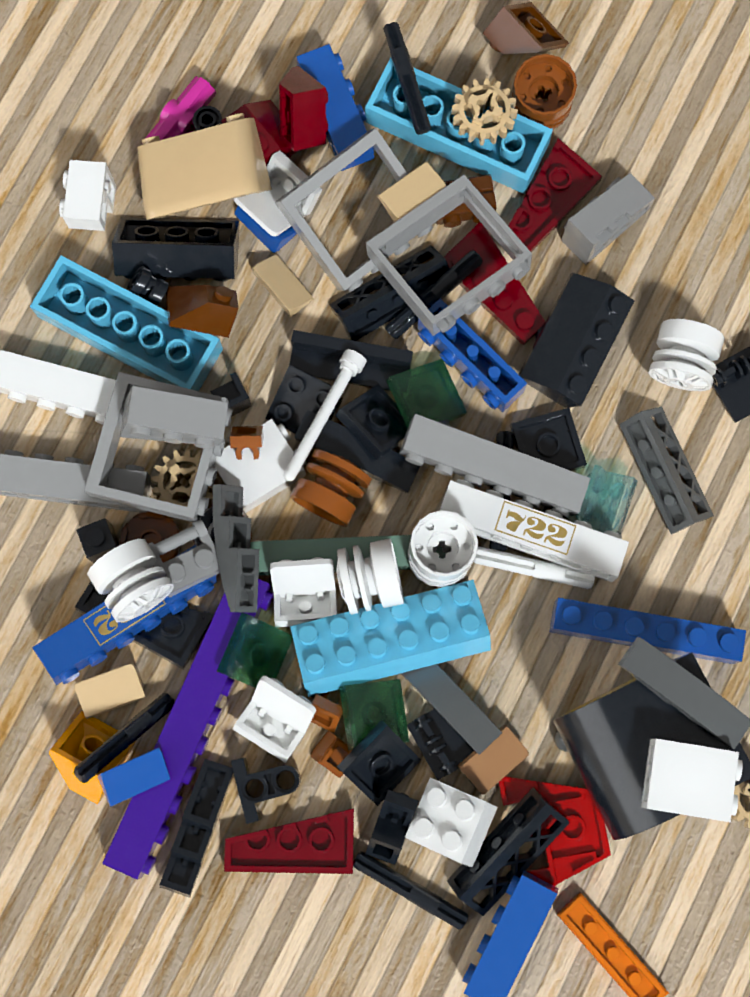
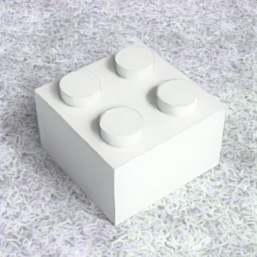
M430 777L405 838L473 868L498 807Z

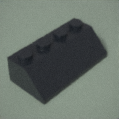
M121 217L112 241L115 276H124L131 279L133 274L141 266H144L151 271L152 276L162 278L163 280L170 277L184 278L189 281L198 280L199 278H211L215 281L235 279L238 267L239 220L169 218L147 220L146 218Z
M571 273L518 375L528 385L564 408L582 406L635 301L610 284Z

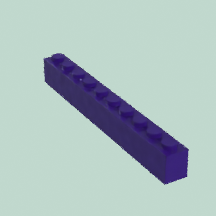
M258 579L257 613L230 612L224 592L154 749L160 748L170 780L131 798L103 860V865L137 880L142 878L144 874H150L157 858L152 854L157 843L160 845L164 843L170 827L166 826L170 814L176 815L182 803L183 797L179 796L184 784H190L195 774L196 767L192 766L197 754L203 755L208 745L209 738L206 737V733L210 725L215 726L220 718L222 708L218 706L223 695L228 697L233 689L235 679L231 677L236 666L241 668L245 662L248 651L244 648L249 638L254 639L261 625V622L257 621L262 609L267 611L274 594L270 592L272 587L269 583Z

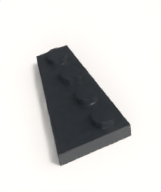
M90 582L75 605V609L82 614H86L102 604L109 594H99L92 582ZM188 606L177 614L173 615L170 612L161 618V623L148 632L142 630L134 635L135 639L133 642L184 670L208 630L214 613L193 610Z

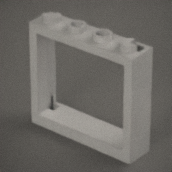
M377 128L367 131L275 202L339 291L347 289L349 292L353 291L364 282L362 280L363 276L370 271L374 274L379 269L368 258L345 276L295 205L372 146L396 181L406 176L408 173ZM429 226L417 236L420 238L433 229V226ZM406 242L404 245H402L401 247L393 251L391 254L386 256V258L391 256L393 253L396 256L401 254L410 247V244Z
M465 175L459 177L366 242L367 256L433 336L440 331L446 332L451 329L458 318L465 313L470 315L475 312L483 300L489 296L495 297L505 289L507 283L514 278L516 280L523 278L531 267L532 253ZM465 203L513 261L434 316L392 266L386 256L456 207Z
M118 372L84 492L93 498L190 522L199 520L200 516H204L205 510L208 508L209 498H205L208 486L214 485L217 468L213 467L216 456H222L225 439L219 446H214L213 449H203L187 507L106 487L120 440L124 404L132 386L228 402L225 426L229 427L232 421L233 409L229 408L230 403L228 399Z

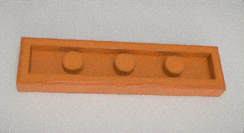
M580 892L556 913L628 997H666L669 994Z

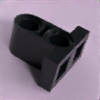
M246 758L231 761L246 824L261 820L258 802L291 794L300 786L301 775L295 767L283 765L250 774ZM284 770L291 771L295 777L294 785L289 789H283L278 784V776ZM252 779H259L264 785L263 793L256 798L252 797L247 791V785Z

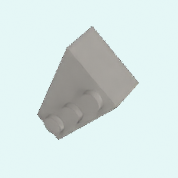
M631 173L623 179L618 177L608 186L607 191L599 197L596 196L587 206L568 219V222L563 227L565 231L561 241L587 265L651 208L655 197Z
M132 386L124 404L120 437L165 441L173 444L188 443L195 444L196 447L203 449H213L214 446H219L224 440L228 402Z

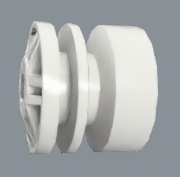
M669 319L663 321L656 342L661 350H657L653 354L652 359L654 362L650 365L649 375L656 381L677 389L688 391L710 390L714 381L712 376L717 370L716 365L712 361L718 360L725 339L723 333L707 324L693 320Z
M442 510L428 514L419 520L411 535L407 554L410 569L418 579L431 586L445 587L457 583L465 577L476 557L478 548L476 531L466 518L456 512ZM437 547H442L443 552L446 553L445 558H439V554L435 553Z
M391 538L370 542V557L368 558L363 557L358 545L353 546L354 561H350L346 548L337 550L338 562L336 572L339 588L351 615L359 613V598H362L366 612L372 609V596L378 595L383 608L404 604L402 585Z
M135 539L119 545L99 558L87 572L97 592L102 595L109 594L104 602L108 609H112L111 614L116 622H125L148 612L162 602L174 589L170 578L165 577L166 573L163 567H153L157 559L145 539Z

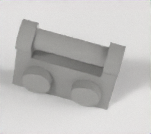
M201 519L193 522L192 527L156 544H153V542L148 544L157 559L153 567H163L166 573L165 577H169L174 585V589L168 595L169 598L220 573L216 547ZM199 538L201 545L164 563L162 562L160 555Z

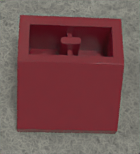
M299 66L292 67L279 83L280 140L293 151L326 144V132L328 131V121L326 118L328 93L326 87Z

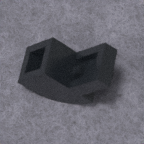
M388 790L365 854L395 865L419 801L410 798L404 793Z

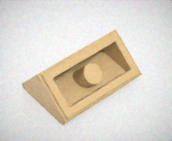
M426 161L377 196L392 220L398 221L447 185Z
M277 254L252 267L254 275L290 317L314 300Z
M134 663L74 684L86 719L146 698L139 671Z

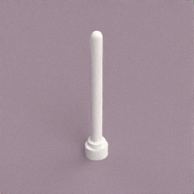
M350 349L344 351L339 360L341 371L284 472L285 480L293 481L296 478L352 376H356L357 373H361L367 360L358 352Z

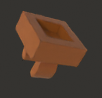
M263 426L232 427L230 448H236L235 455L238 460H242V450L244 448L252 449L254 459L259 458L260 447H262L264 439Z
M329 692L323 693L321 696L316 694L312 705L317 711L311 722L334 733L345 710L343 707L344 698L340 697L338 703H334L327 699Z

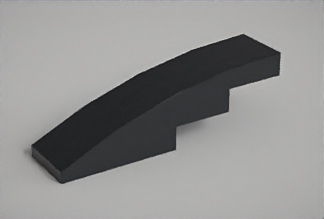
M309 410L306 411L294 437L295 440L299 442L303 440L316 413ZM329 419L313 445V448L336 454L351 461L369 477L407 494L421 467L406 461L404 456L393 450L376 460L348 428Z
M204 759L182 816V823L172 846L171 856L159 884L160 888L189 898L191 897L234 774L233 768Z

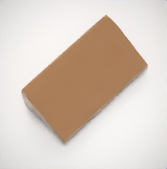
M505 724L499 728L502 734L480 755L473 751L457 765L470 783L482 795L486 794L529 755L528 750Z

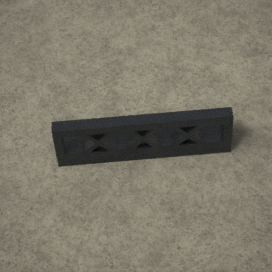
M432 245L394 266L400 275L406 274L402 278L418 297L450 269L447 260ZM429 258H433L425 264H420ZM383 274L378 275L329 304L333 313L342 322L348 337L353 341H357L396 318L408 307ZM376 289H380L379 291L375 292L374 294H369V293L373 292V291L376 290ZM350 304H354L352 307L346 309L345 311H342L343 308L349 306Z
M533 787L483 841L473 868L462 864L447 880L448 884L462 902L484 916L506 893L513 876L520 877L523 871L530 867L566 828L570 821L550 805L544 796ZM550 815L557 819L549 829L541 830V824ZM533 841L532 847L528 852L519 854V848L525 842ZM511 865V870L506 876L497 877V872L502 866ZM489 888V894L481 903L473 899L480 890Z

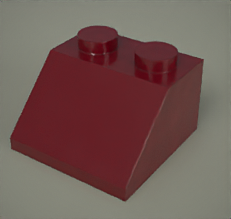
M272 100L244 104L229 115L244 113L245 118L255 119L266 167L271 156L279 150L288 158L298 152L293 151L280 140V110ZM226 118L221 121L222 124L227 123Z

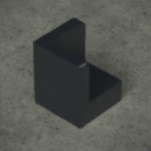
M236 372L230 374L232 381L210 391L212 395L228 399L230 403L229 408L233 409L231 417L252 407L249 396Z

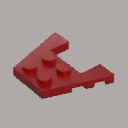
M507 776L499 781L503 806L519 803L534 787L550 805L570 821L566 828L546 848L549 867L526 870L527 872L556 886L562 881L611 856L605 822L587 788ZM550 815L541 824L542 830L549 829L557 819Z

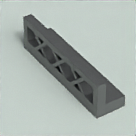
M662 406L641 411L619 424L671 534L714 516ZM652 417H655L660 429L655 426ZM666 446L670 448L673 457L669 455ZM679 474L683 476L686 484L682 482ZM692 502L696 503L701 514H697Z

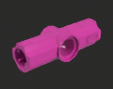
M195 76L177 100L171 99L164 106L160 114V121L146 138L159 136L160 140L193 132L195 129L193 125L194 113L200 107L207 106L216 95V90L208 81L202 77Z

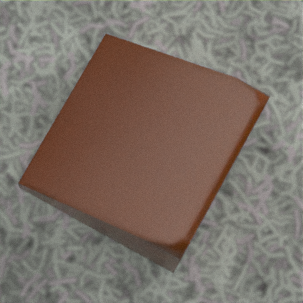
M327 731L310 756L338 778H341L343 773L337 766L353 748L330 731Z

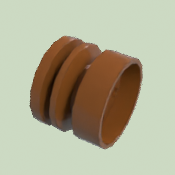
M542 54L535 55L526 60L517 70L511 98H516L514 109L518 110L517 114L551 129L562 125L569 116L577 88L575 73L569 63L558 56Z
M314 450L311 459L316 464L307 463L305 469L315 480L299 478L290 498L313 514L336 525L347 527L356 511V507L346 499L347 496L362 499L364 492L358 486L368 488L372 479L351 461L336 454Z

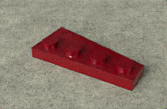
M558 138L508 226L528 250L532 252L601 181L602 176Z
M481 222L444 256L449 268H452L471 250H475L482 257L483 263L459 284L467 292L508 264ZM515 278L506 284L505 289L495 297L489 296L481 302V306L523 346L535 336L538 329L546 322L520 281Z
M354 808L226 838L224 872L353 874Z

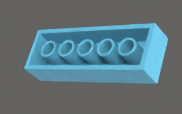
M390 58L365 106V122L481 175L491 174L492 180L525 194L549 146L553 129L517 114V118L513 119L515 121L513 130L507 129L508 132L505 139L498 135L496 144H492L490 139H485L484 145L481 146L479 138H475L470 143L468 142V133L461 136L458 134L460 125L453 126V117L455 115L451 114L452 105L455 104V95H462V89L414 68L416 81L431 125L429 132L418 135L415 132L392 58ZM489 106L486 110H484L483 113H480L479 118H481L482 114H485V112L489 110ZM466 116V118L468 119V121H469L470 123H472L471 118L468 117V116Z
M60 255L30 305V308L38 318L156 381L195 391L200 390L223 350L219 338L211 334L170 327L166 310Z
M474 580L404 597V604L383 608L382 604L379 603L372 605L371 611L366 612L365 607L359 609L357 614L351 615L348 611L290 626L303 684L308 697L491 650L490 633Z

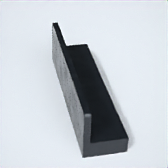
M293 330L291 339L292 353L289 365L316 378L335 381L341 371L339 360L344 351L350 349L365 357L367 362L361 373L351 377L348 382L349 384L371 388L379 384L383 390L406 393L413 351Z

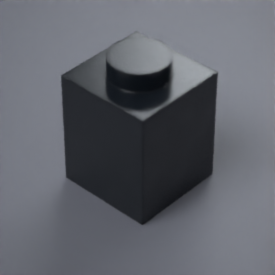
M106 518L76 529L86 558L93 563L120 545L112 524Z

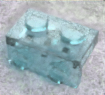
M595 465L592 473H589L587 476L591 479L580 512L576 514V518L591 524L593 530L602 533L606 530L613 531L621 535L638 481L635 477L608 472L602 466Z

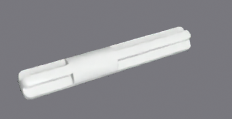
M480 546L477 548V554L473 561L476 564L585 589H591L595 580V576L557 563Z

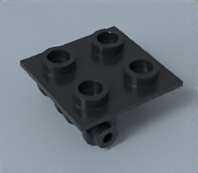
M750 346L716 364L717 370L712 376L714 379L712 386L735 423L750 415Z
M289 365L265 419H272L275 424H282L285 429L296 434L306 411L309 410L317 414L332 385ZM342 395L328 418L329 420L332 419L336 408L340 407L343 401Z
M435 709L406 725L437 780L458 769L457 765L474 751Z

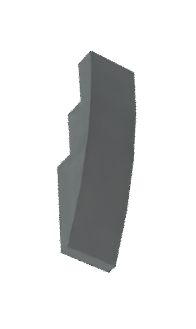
M223 484L213 485L215 547L221 580L230 612L257 613L260 549H250L251 518L242 517L243 487Z
M637 636L618 664L664 702L673 705L696 725L705 728L729 748L735 749L750 727V718L641 637Z
M437 664L401 673L478 755L502 734L494 723Z

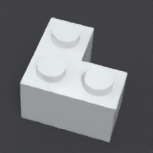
M70 160L69 169L65 170L63 174V187L66 189L65 199L60 201V217H63L68 228L105 231L107 213H113L116 184L106 162Z

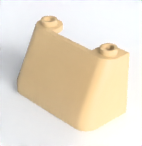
M244 113L226 117L227 123L160 140L159 136L142 139L143 145L137 147L143 208L146 219L163 218L190 209L272 190L255 119L245 118Z

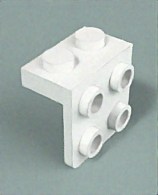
M280 150L271 156L267 165L272 190L233 199L238 206L271 236H278L291 227L275 202L308 177ZM320 187L295 205L303 218L312 212L322 192Z
M321 557L297 561L285 559L270 564L274 594L275 628L290 627L337 614L336 586L332 559Z
M262 676L251 702L234 724L233 730L286 763L306 734L317 710L306 697L296 695L286 689L279 680Z

